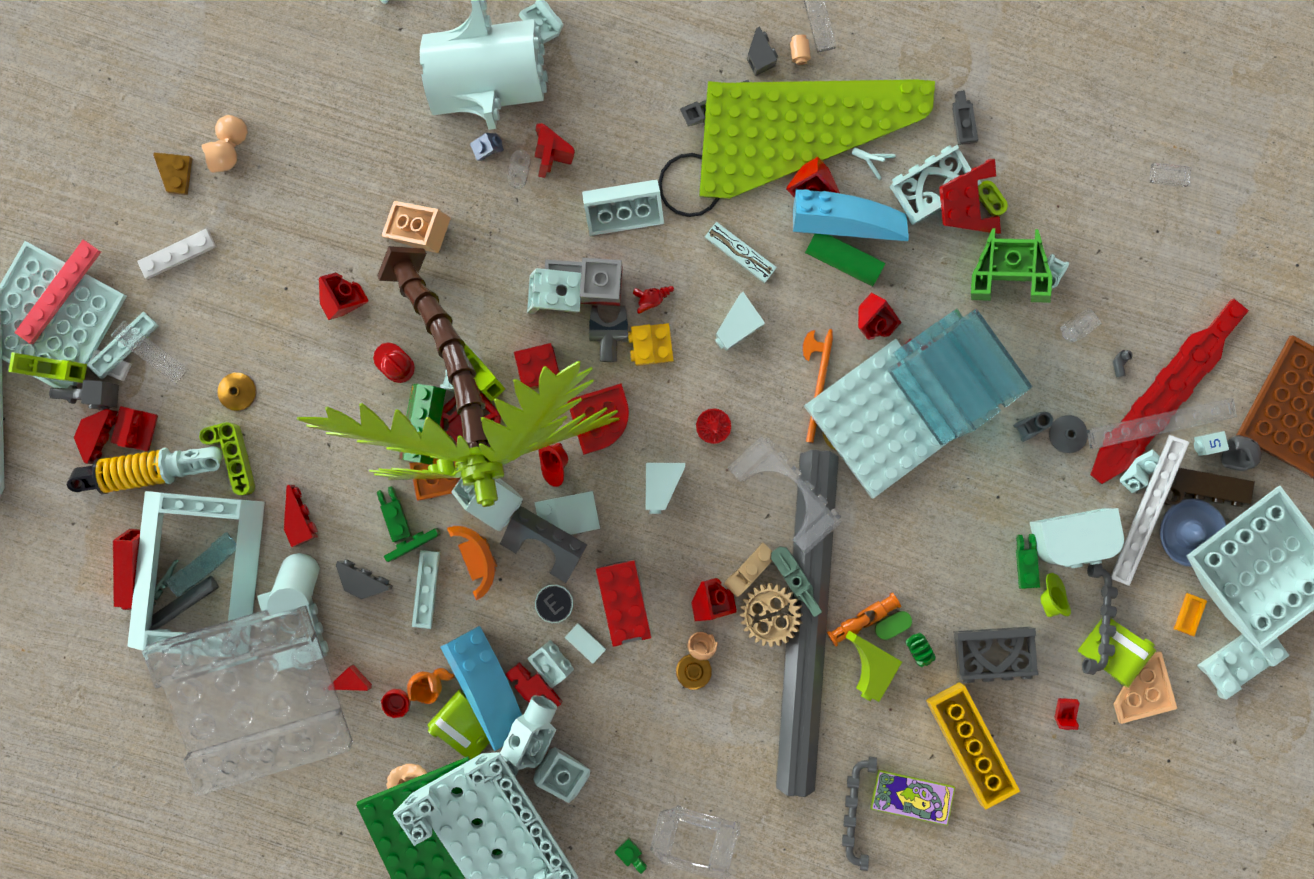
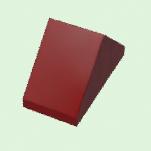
M353 664L329 685L328 690L368 691L372 688V684Z

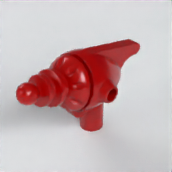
M665 286L664 288L661 287L660 290L658 288H650L644 290V292L635 288L633 295L640 298L638 302L640 307L637 309V313L640 314L660 305L663 297L666 298L667 295H670V292L674 291V287L669 286L667 288Z

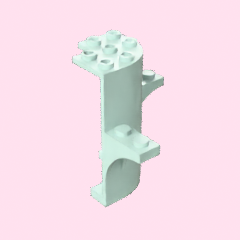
M471 0L472 12L462 25L450 31L423 34L420 45V65L423 67V74L421 76L432 115L455 112L474 113L486 120L488 130L496 129L497 121L500 120L498 110L501 109V106L544 101V93H547L546 82H548L547 71H543L542 67L544 65L543 55H545V48L543 43L540 44L541 31L539 26L536 27L535 19L492 25L490 15L486 14V0Z

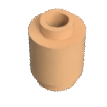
M795 35L791 38L792 41L790 42L792 62L796 63V65L807 64V61L811 59L809 40L806 35Z

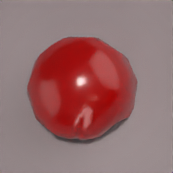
M401 689L389 690L381 699L382 710L391 718L405 716L411 706L408 694Z

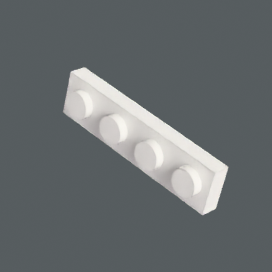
M204 229L137 262L144 277L150 279L215 248L216 245L209 230Z

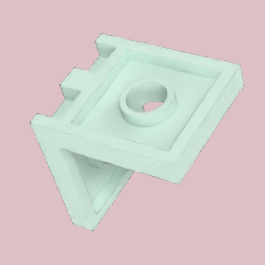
M536 268L529 277L527 313L535 314L539 309L580 312L581 273ZM557 286L565 287L566 294L564 296H559L556 293Z

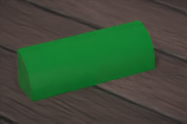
M814 233L805 251L806 254L872 287L886 264L827 234Z

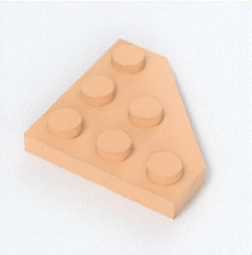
M1162 652L1154 653L1129 688L1122 687L1113 703L1119 723L1123 724L1177 709Z

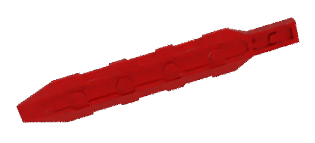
M1231 299L1207 329L1190 334L1179 348V352L1165 368H1162L1151 386L1141 397H1138L1127 415L1102 441L1090 473L1100 484L1107 482L1127 470L1134 460L1145 452L1147 445L1159 431L1164 429L1170 421V417L1179 406L1192 395L1193 389L1220 361L1225 339L1248 313V309L1236 299Z

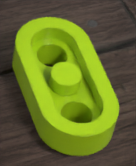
M986 180L981 182L978 186L979 200L990 215L1001 216L1008 207L1006 199L992 181ZM983 189H987L988 194H984ZM993 205H998L999 210H995Z

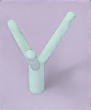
M856 147L852 151V155L866 160L878 180H881V176L870 159L884 162L885 158L896 157L895 154H870Z

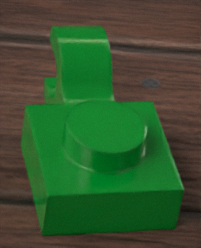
M627 838L615 850L614 853L627 867L632 863L640 874L647 869V865L639 858L642 851L630 838Z

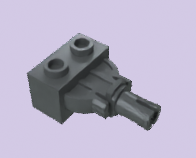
M83 380L82 389H77V386L70 385L68 388L52 387L49 391L51 399H63L71 404H75L76 400H81V404L89 405L88 408L104 410L110 409V407L117 408L119 385L103 381Z

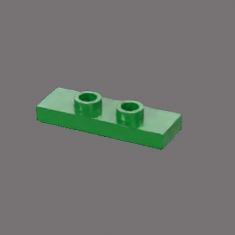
M434 528L425 534L423 531L412 536L414 540L408 543L405 540L397 544V549L384 555L386 562H392L440 536L441 532L438 528Z

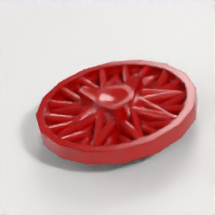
M716 408L708 409L698 417L696 431L704 442L718 444L729 436L731 420L722 410Z

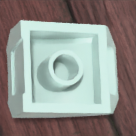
M553 747L548 750L547 755L538 769H536L533 780L537 787L570 803L578 795L589 778L590 769L560 749Z

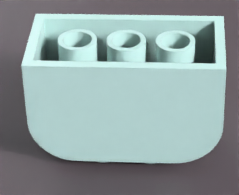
M461 477L451 491L467 512L495 530L501 531L509 523L512 514L520 507L523 498L502 479H494L498 500L495 501L493 506L482 507V504L477 503L474 485L464 486Z
M1102 508L1030 522L1031 532L1036 537L1037 555L1044 562L1071 568L1083 567V564L1088 563L1090 565L1100 564L1102 559L1117 555L1124 544V534L1118 508Z

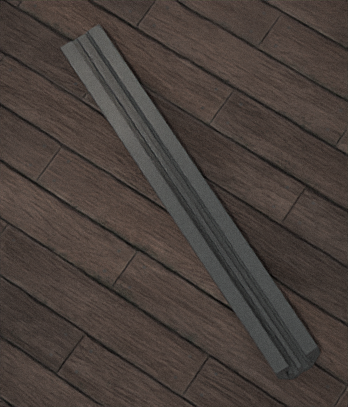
M810 450L801 453L799 457L792 555L812 585L814 599L821 608L822 613L814 617L806 604L798 600L795 605L802 606L797 610L798 613L803 614V616L798 617L802 624L796 625L799 631H792L795 637H788L789 642L786 643L776 788L787 796L806 797L815 791L839 456L831 451ZM795 578L793 582L795 585H799L800 580Z

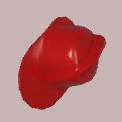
M387 342L378 346L374 351V364L388 379L396 383H403L411 379L415 370L414 362L399 346Z
M561 443L549 445L538 450L542 475L545 481L553 487L562 485L564 481V468L569 460L567 452L563 449Z

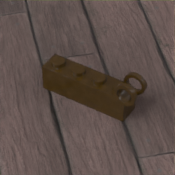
M1179 468L1170 488L1173 497L1171 500L1167 497L1164 505L1179 504L1183 497L1189 494L1193 495V499L1205 500L1206 497L1211 498V502L1224 504V501L1231 502V506L1243 507V504H1251L1255 481Z

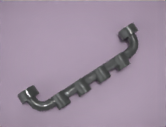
M1101 563L1089 564L1087 568L1089 577L1100 578L1102 576L1104 579V586L1101 589L1103 605L1100 608L1102 624L1099 627L1101 643L1098 647L1100 661L1097 663L1095 659L1085 658L1082 663L1083 672L1090 675L1103 670L1108 664L1109 656L1112 657L1115 654V646L1110 645L1109 640L1110 637H1114L1116 634V627L1110 625V619L1114 618L1117 614V608L1111 606V599L1117 597L1118 589L1112 587V577L1103 568Z
M869 756L868 760L856 763L852 770V776H847V788H851L850 796L846 795L845 807H849V814L844 815L843 826L847 827V835H842V846L846 847L847 859L853 865L860 866L861 871H868L869 855L861 854L860 858H857L853 853L860 771L863 768H868V772L876 773L877 757Z

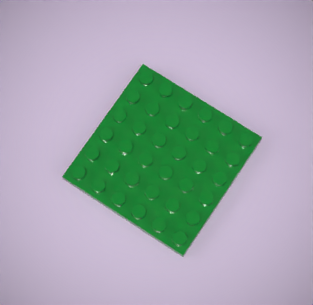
M469 756L357 801L356 806L391 879H465L433 828L431 837L414 846L394 817L393 812L413 792L470 760ZM455 787L451 791L454 794H460L463 790L460 787ZM480 818L472 820L474 825H480L483 822ZM500 849L492 851L493 855H500L502 853Z

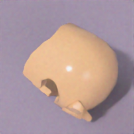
M230 138L202 144L206 164L210 172L228 171L235 166L237 153L234 147H236V144Z

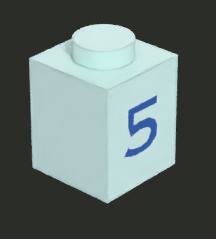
M1225 431L1194 437V449L1198 452V456L1229 450Z

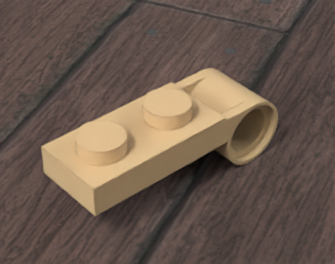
M761 543L747 560L724 582V585L738 598L772 562V550L764 543Z

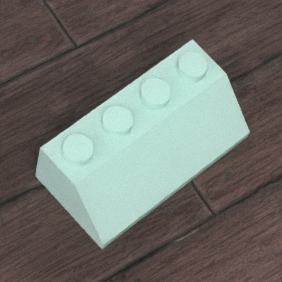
M657 180L582 192L590 236L664 224Z

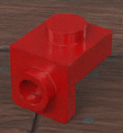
M1058 698L1054 718L1060 729H1079V724L1076 720L1080 705L1078 699Z

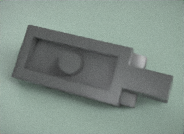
M965 90L957 91L955 102L952 103V111L958 145L978 142L973 103L970 100L966 101Z

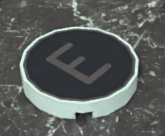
M557 584L548 585L537 594L535 609L539 617L544 621L559 623L571 614L573 597L564 586Z

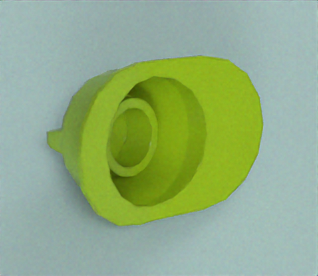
M1049 573L1046 578L1047 590L1044 591L1040 598L1046 616L1053 617L1060 614L1065 617L1070 616L1071 608L1065 586L1057 574Z

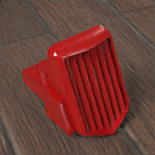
M537 123L535 131L538 141L534 157L541 159L538 177L545 178L546 173L551 172L553 161L572 164L575 150L573 146L548 126Z

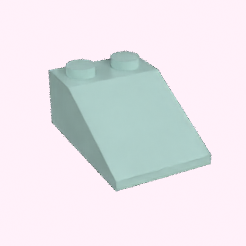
M593 491L535 502L536 513L539 517L570 535L600 529Z

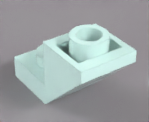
M1151 450L1137 457L1120 478V482L1131 493L1148 486L1149 474L1154 472L1160 456L1154 450Z

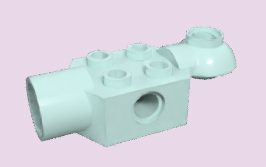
M532 696L525 713L515 720L507 739L504 741L500 754L515 777L520 769L526 767L535 768L541 764L556 732V729L550 723L557 710V706L545 697Z

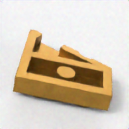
M154 152L153 156L166 192L188 195L192 157Z

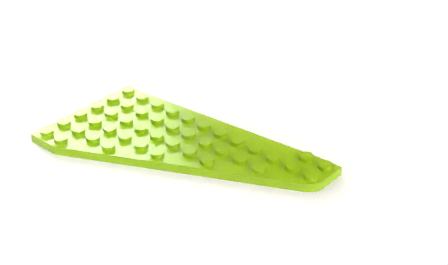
M919 79L737 83L708 81L699 197L731 199L797 172L804 164L816 157L824 161L854 147L925 119L933 109L935 81Z

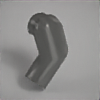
M1122 350L1114 358L1113 366L1116 378L1126 376L1124 365L1133 357L1130 350Z

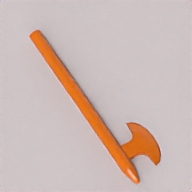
M829 329L825 337V343L815 340V330L810 331L803 342V356L807 361L810 360V355L813 352H823L814 398L822 393L824 389L833 342L832 329ZM812 416L810 417L806 438L808 443H814L817 423Z

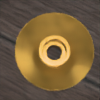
M232 373L225 376L218 386V398L222 405L230 410H244L253 403L256 397V386L253 380L242 373ZM233 388H237L235 395L232 394Z

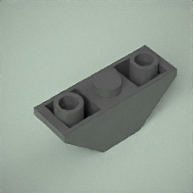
M345 559L336 563L344 591L360 599L391 590L393 585L389 584L388 579L381 576L377 578L372 575V571L366 568L359 569L354 567L355 563Z

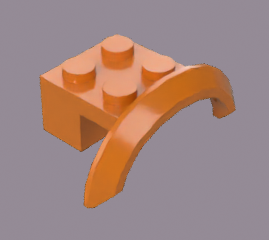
M464 526L448 527L447 530L450 537L461 536L469 540L459 544L458 547L472 581L483 577L480 586L473 591L477 601L489 591L493 584L497 562L494 556H492L490 545L486 538L483 539L477 532Z

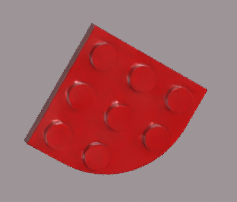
M622 383L572 398L567 402L570 403L579 398L582 399L581 402L570 409L572 420L584 413L586 415L577 424L606 407L607 410L597 419L618 410L611 417L619 418L618 421L577 435L583 455L611 446L624 433L628 423L629 408Z

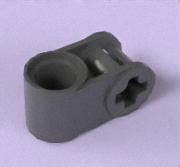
M1039 412L1015 423L1013 426L1017 428L1022 437L1021 441L1024 442L1051 427L1054 419L1049 412ZM1041 415L1046 418L1044 426L1040 425L1038 421Z

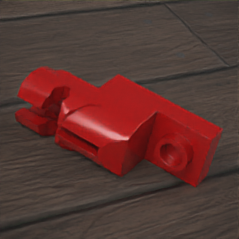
M520 662L505 674L510 682L518 680L515 689L527 702H530L532 696L544 694L545 698L554 702L557 707L562 704V699L553 688L549 687L540 674L537 672L531 677V673Z

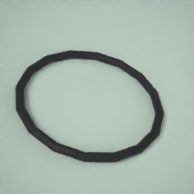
M695 153L680 154L669 160L661 170L658 180L661 199L665 206L675 214L686 217L701 216L710 211L720 198H715L709 207L700 212L685 213L672 207L663 195L662 180L665 171L671 163L685 157L702 159V155Z

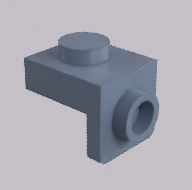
M485 133L470 143L477 161L484 160L494 152L504 151L502 140L496 133Z

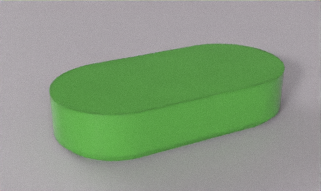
M897 611L877 622L875 633L883 640L890 639L909 629L912 624V618L905 611Z

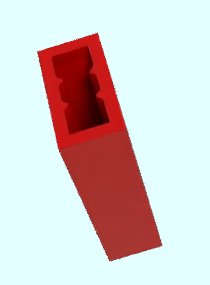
M128 529L113 540L114 607H121L123 610L132 609L140 529Z

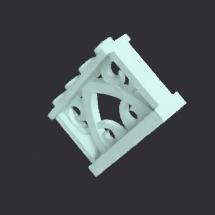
M951 145L947 146L941 151L942 154L935 157V155H932L925 160V164L919 167L917 164L908 170L909 173L905 176L900 174L892 179L893 183L890 185V189L907 214L912 226L941 209V200L936 193L923 192V185L927 175H939L947 178L943 183L944 185L958 177L959 175L957 174L961 169L964 174L972 170L959 150L958 145L951 147ZM947 158H954L957 161V169L954 172L950 171L953 163L950 166L945 164ZM939 163V167H932L935 164ZM918 174H920L918 180H915V179L913 178V177L917 176ZM910 183L912 188L906 190L915 192V195H905L902 192V185ZM930 196L933 201L932 203H927V198L923 199L922 197ZM915 199L917 213L914 212L908 200Z

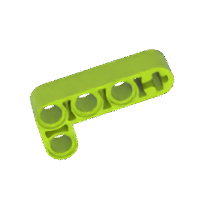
M224 422L202 429L199 439L203 444H221L233 492L237 495L252 494L255 490V482L240 427L234 423ZM231 426L233 432L228 436L227 429ZM210 432H213L214 438L212 441H209L208 435ZM236 445L237 453L233 455L231 449ZM240 463L242 471L237 473L236 466ZM244 484H246V487L242 490L241 486H244Z

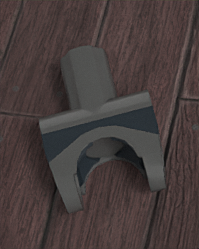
M592 305L589 320V341H600V362H617V342H628L626 306H620V313L615 321L606 323L599 317L598 306Z

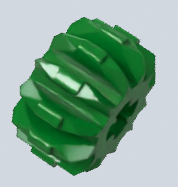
M922 633L914 634L906 639L907 647L918 666H928L936 660L930 644Z

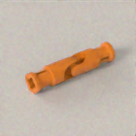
M892 592L886 599L881 602L877 601L859 612L856 618L847 619L840 624V627L826 633L834 646L837 647L838 643L846 639L848 631L858 634L862 628H868L888 616L887 613L902 606ZM872 610L875 618L870 622L865 612Z

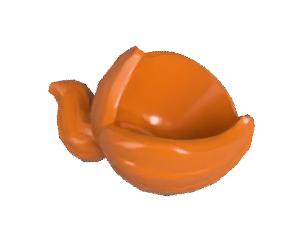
M437 668L433 673L424 671L416 673L407 684L409 700L419 701L424 704L434 703L442 690L441 680L449 681L455 675L449 673L445 668Z

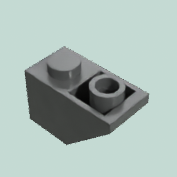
M760 26L755 30L747 61L755 76L775 67L778 58L776 50L771 48L768 43L767 33L765 31L762 32Z

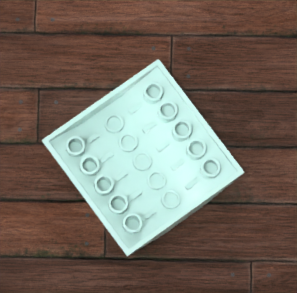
M1281 486L1276 487L1186 555L1202 587L1224 616L1257 650L1263 649L1314 610V529Z

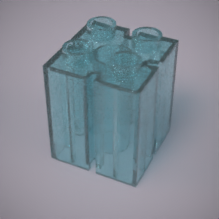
M977 308L964 317L958 309H955L934 323L917 337L893 352L899 362L887 369L940 445L976 430L1001 411L998 406L1002 403L1005 408L1033 387Z

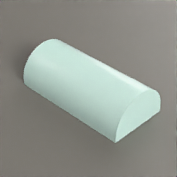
M297 553L288 556L282 562L267 602L269 615L309 605L320 570L314 558L306 554Z

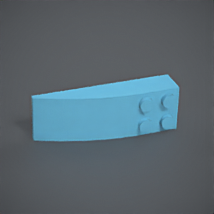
M796 189L793 204V232L898 241L909 240L907 214L856 196L827 191Z
M478 626L440 648L494 751L503 747L504 741L511 731L512 724L518 717L522 716V713L495 653L481 627Z

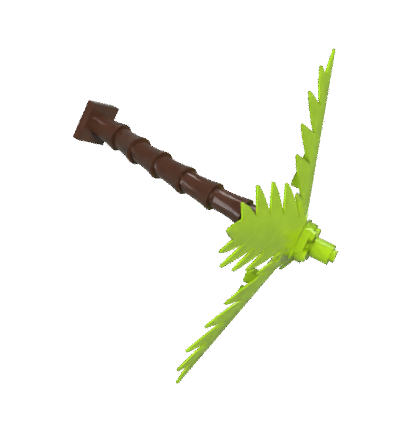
M388 246L377 277L379 281L398 282L401 295L409 299L415 312L421 315L427 332L433 336L438 354L444 359L448 381L454 388L457 414L461 415L463 437L458 436L457 445H455L448 434L429 417L425 419L422 433L417 432L408 418L398 409L394 412L390 430L385 422L363 403L359 404L361 424L340 411L325 407L328 418L297 417V420L308 423L306 427L330 431L326 432V435L359 439L357 443L385 446L387 450L426 455L439 459L437 464L428 466V470L421 471L391 467V469L378 468V470H369V472H373L375 476L388 477V480L462 477L464 486L474 485L477 503L482 504V507H489L495 505V501L498 500L494 479L504 477L503 466L514 461L521 455L619 420V418H611L618 410L597 419L607 410L606 407L579 424L577 423L586 416L585 413L558 429L563 424V421L567 419V416L555 419L581 402L582 399L579 398L570 403H565L594 382V379L575 387L593 370L590 367L578 374L581 361L566 367L557 375L544 366L539 377V393L518 379H514L515 393L523 410L497 398L494 399L496 408L507 427L485 418L483 412L485 403L475 382L476 371L465 354V343L453 328L452 317L439 304L438 295L426 287L425 281L419 275L427 254L425 249Z

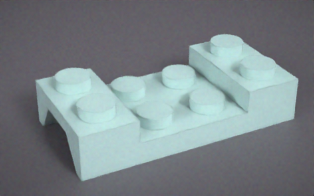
M1242 634L1197 666L1213 682L1217 688V695L1227 700L1242 689L1241 686L1269 666H1276L1286 659L1289 654L1278 638L1263 649L1257 650Z

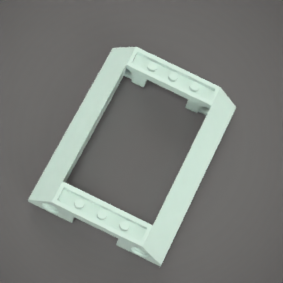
M145 491L127 647L143 651L210 656L249 655L265 507L264 501ZM164 513L239 520L226 636H223L222 633L195 634L171 632L169 629L148 630L152 623Z

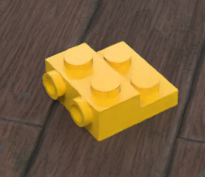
M669 323L631 326V331H628L629 343H633L634 350H630L631 362L635 361L636 366L674 361Z

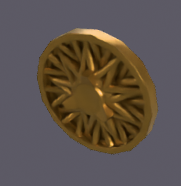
M688 654L679 660L676 667V676L685 688L698 690L710 681L712 668L708 660H698L692 657L691 654Z

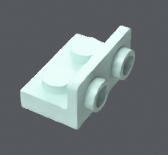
M551 640L527 658L551 689L574 670L570 661L563 656L558 646Z

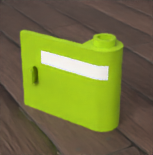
M1102 619L1077 650L1086 658L1095 659L1097 663L1100 661L1098 647L1101 643L1099 627L1102 624ZM1110 619V625L1116 627L1115 636L1110 637L1109 644L1115 646V654L1112 657L1109 656L1108 664L1103 670L1109 673L1117 682L1129 688L1156 652L1155 644L1146 638L1142 640L1113 619Z
M461 689L451 697L427 724L429 727L428 732L436 738L438 736L462 756H469L470 760L478 756L490 743Z

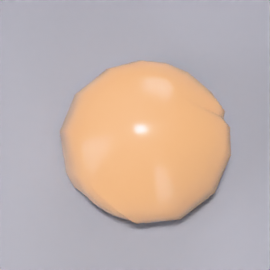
M225 115L218 119L215 133L218 139L230 138L233 143L239 145L246 138L247 126L238 117Z
M705 632L694 633L690 636L687 644L691 656L698 660L711 658L718 646L714 636Z

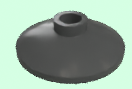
M1065 415L1053 422L1049 430V438L1052 445L1058 451L1074 453L1082 449L1086 444L1088 431L1081 419L1076 416ZM1070 430L1074 433L1073 437L1068 436Z

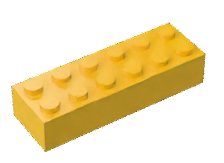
M959 682L926 699L979 804L986 810L1019 793L1020 790L965 685Z

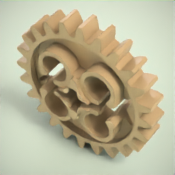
M769 583L767 588L765 584L760 585V589L758 587L753 588L754 593H747L750 599H743L746 605L740 606L741 609L745 610V613L740 614L741 617H745L741 624L747 625L744 632L750 630L749 638L756 636L755 643L762 640V646H765L767 642H769L770 647H773L775 642L778 646L782 645V641L784 643L789 642L788 637H795L792 631H799L796 625L802 624L798 617L803 616V614L797 612L802 606L795 605L799 599H792L793 592L787 594V587L780 590V584H777L775 588H773L772 583ZM775 598L781 601V608L775 607ZM757 603L763 606L761 614L756 610ZM790 603L789 611L791 614L784 616L779 614L774 617L764 618L752 627L754 621L752 616L758 614L762 616L780 611ZM781 616H783L787 621V625L785 627L781 626L779 623V618ZM762 622L768 624L769 629L767 632L762 630Z

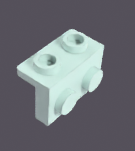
M536 0L535 4L521 10L519 13V17L523 21L535 19L536 27L539 26L541 31V38H539L541 44L559 36L563 28L561 19L553 12L545 0Z

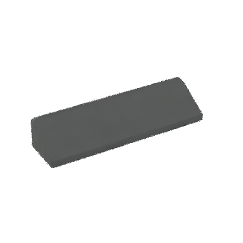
M209 576L153 614L151 627L148 630L159 629L218 589L219 585L213 576Z

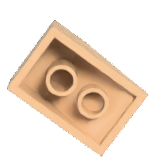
M394 201L382 237L415 248H423L425 251L439 253L451 218L435 208Z

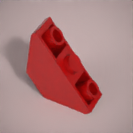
M104 409L81 419L73 438L84 463L93 464L96 458H101L102 448L109 440V432L116 423L118 411Z

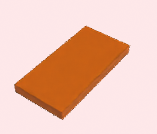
M434 458L433 464H437L439 459ZM418 462L409 463L412 470H428V466H430L429 464ZM461 477L413 479L417 501L452 494L451 491Z

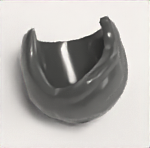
M1234 436L1227 441L1229 450L1223 451L1221 456V463L1224 467L1246 471L1255 468L1260 463L1262 452L1260 445L1255 440L1245 436Z

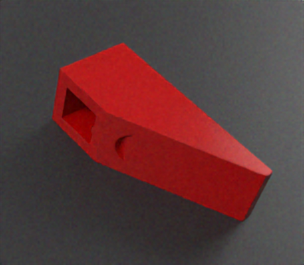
M287 485L284 516V532L291 547H297L318 537L316 534L318 532L317 527L308 516L310 511L306 504L303 505L301 500L302 493L295 485Z

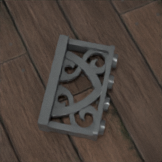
M1028 626L953 631L957 678L963 680V683H974L975 679L992 682L994 678L1008 681L1014 680L1013 677L1021 676V679H1033V676L1039 675L1035 642L1036 628ZM1024 637H1027L1028 652L1021 650ZM993 639H997L1000 647L1010 652L1007 658L998 666H994L981 655L991 648ZM1006 639L1011 640L1009 645L1013 646V648L1005 646L1004 642ZM966 640L971 653L963 656L962 641ZM981 640H984L986 642V646L983 649L978 650L977 648L982 647L979 645V642ZM1019 654H1023L1028 658V666L1024 669L1017 667L1018 662L1024 663L1021 658L1017 657ZM974 656L975 660L971 661L970 666L975 664L977 669L973 672H968L965 669V662ZM983 666L990 670V672H982ZM1009 666H1011V668H1012L1013 670H1006V669H1007Z

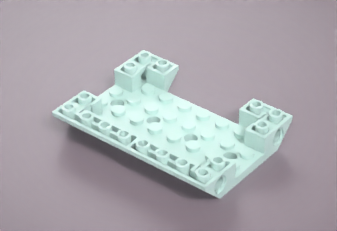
M500 752L482 753L413 792L393 812L394 817L414 846L431 837L433 828L466 879H578L577 873ZM455 787H460L463 791L460 794H454L451 790ZM480 818L483 822L480 825H474L472 820ZM500 849L502 853L500 855H493L492 851Z

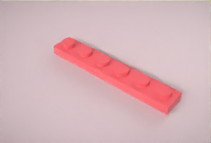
M82 240L14 333L29 344H34L100 255L101 251L89 242Z

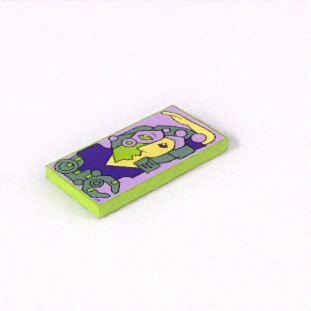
M878 770L870 808L948 826L955 787Z

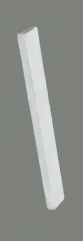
M1172 435L1168 436L1111 573L1113 580L1130 586L1190 442Z

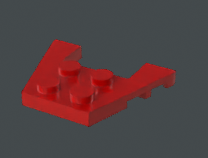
M988 159L980 166L972 168L971 171L939 187L944 226L991 233L992 228H995L996 234H1001L999 216L981 219L978 180L996 177L995 159Z

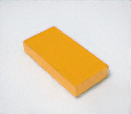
M1186 593L1174 629L1195 637L1207 600Z

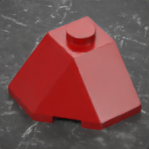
M819 157L804 164L786 189L794 198L796 189L827 191L840 194L830 169Z
M336 272L319 277V301L328 320L342 317L369 302L360 284L354 281L351 283L343 279V276Z
M872 292L859 305L858 328L868 340L875 339L878 336L889 337L902 323L888 302Z
M718 578L700 583L691 602L695 622L713 620L737 612L734 594L729 589H725Z

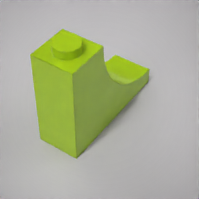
M848 631L846 638L855 645L861 658V676L856 689L862 692L860 696L871 702L874 699L880 702L902 661L853 632Z

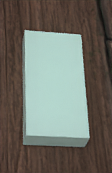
M579 623L565 636L592 664L606 650Z

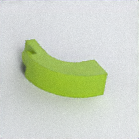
M465 343V354L476 371V385L492 402L506 388Z
M12 352L8 372L83 383L87 364Z

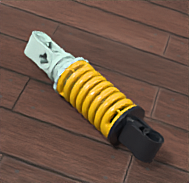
M215 446L187 451L178 450L174 451V453H171L168 448L150 451L149 453L143 452L141 454L136 453L134 455L129 454L113 458H96L92 466L73 469L66 485L72 492L97 489L100 494H108L113 491L141 488L143 486L171 484L177 476L180 478L186 475L216 471L220 466L223 452Z

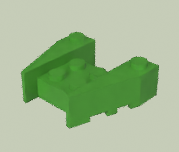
M992 228L986 246L972 274L971 300L991 301L992 280L1032 281L1031 302L1051 303L1052 274L1038 229H1035V239H996L995 228Z

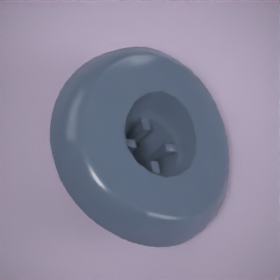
M1199 499L1182 500L1179 504L1173 505L1162 519L1159 532L1161 545L1166 554L1175 562L1192 567L1186 555L1224 528L1226 522L1220 512L1209 503Z

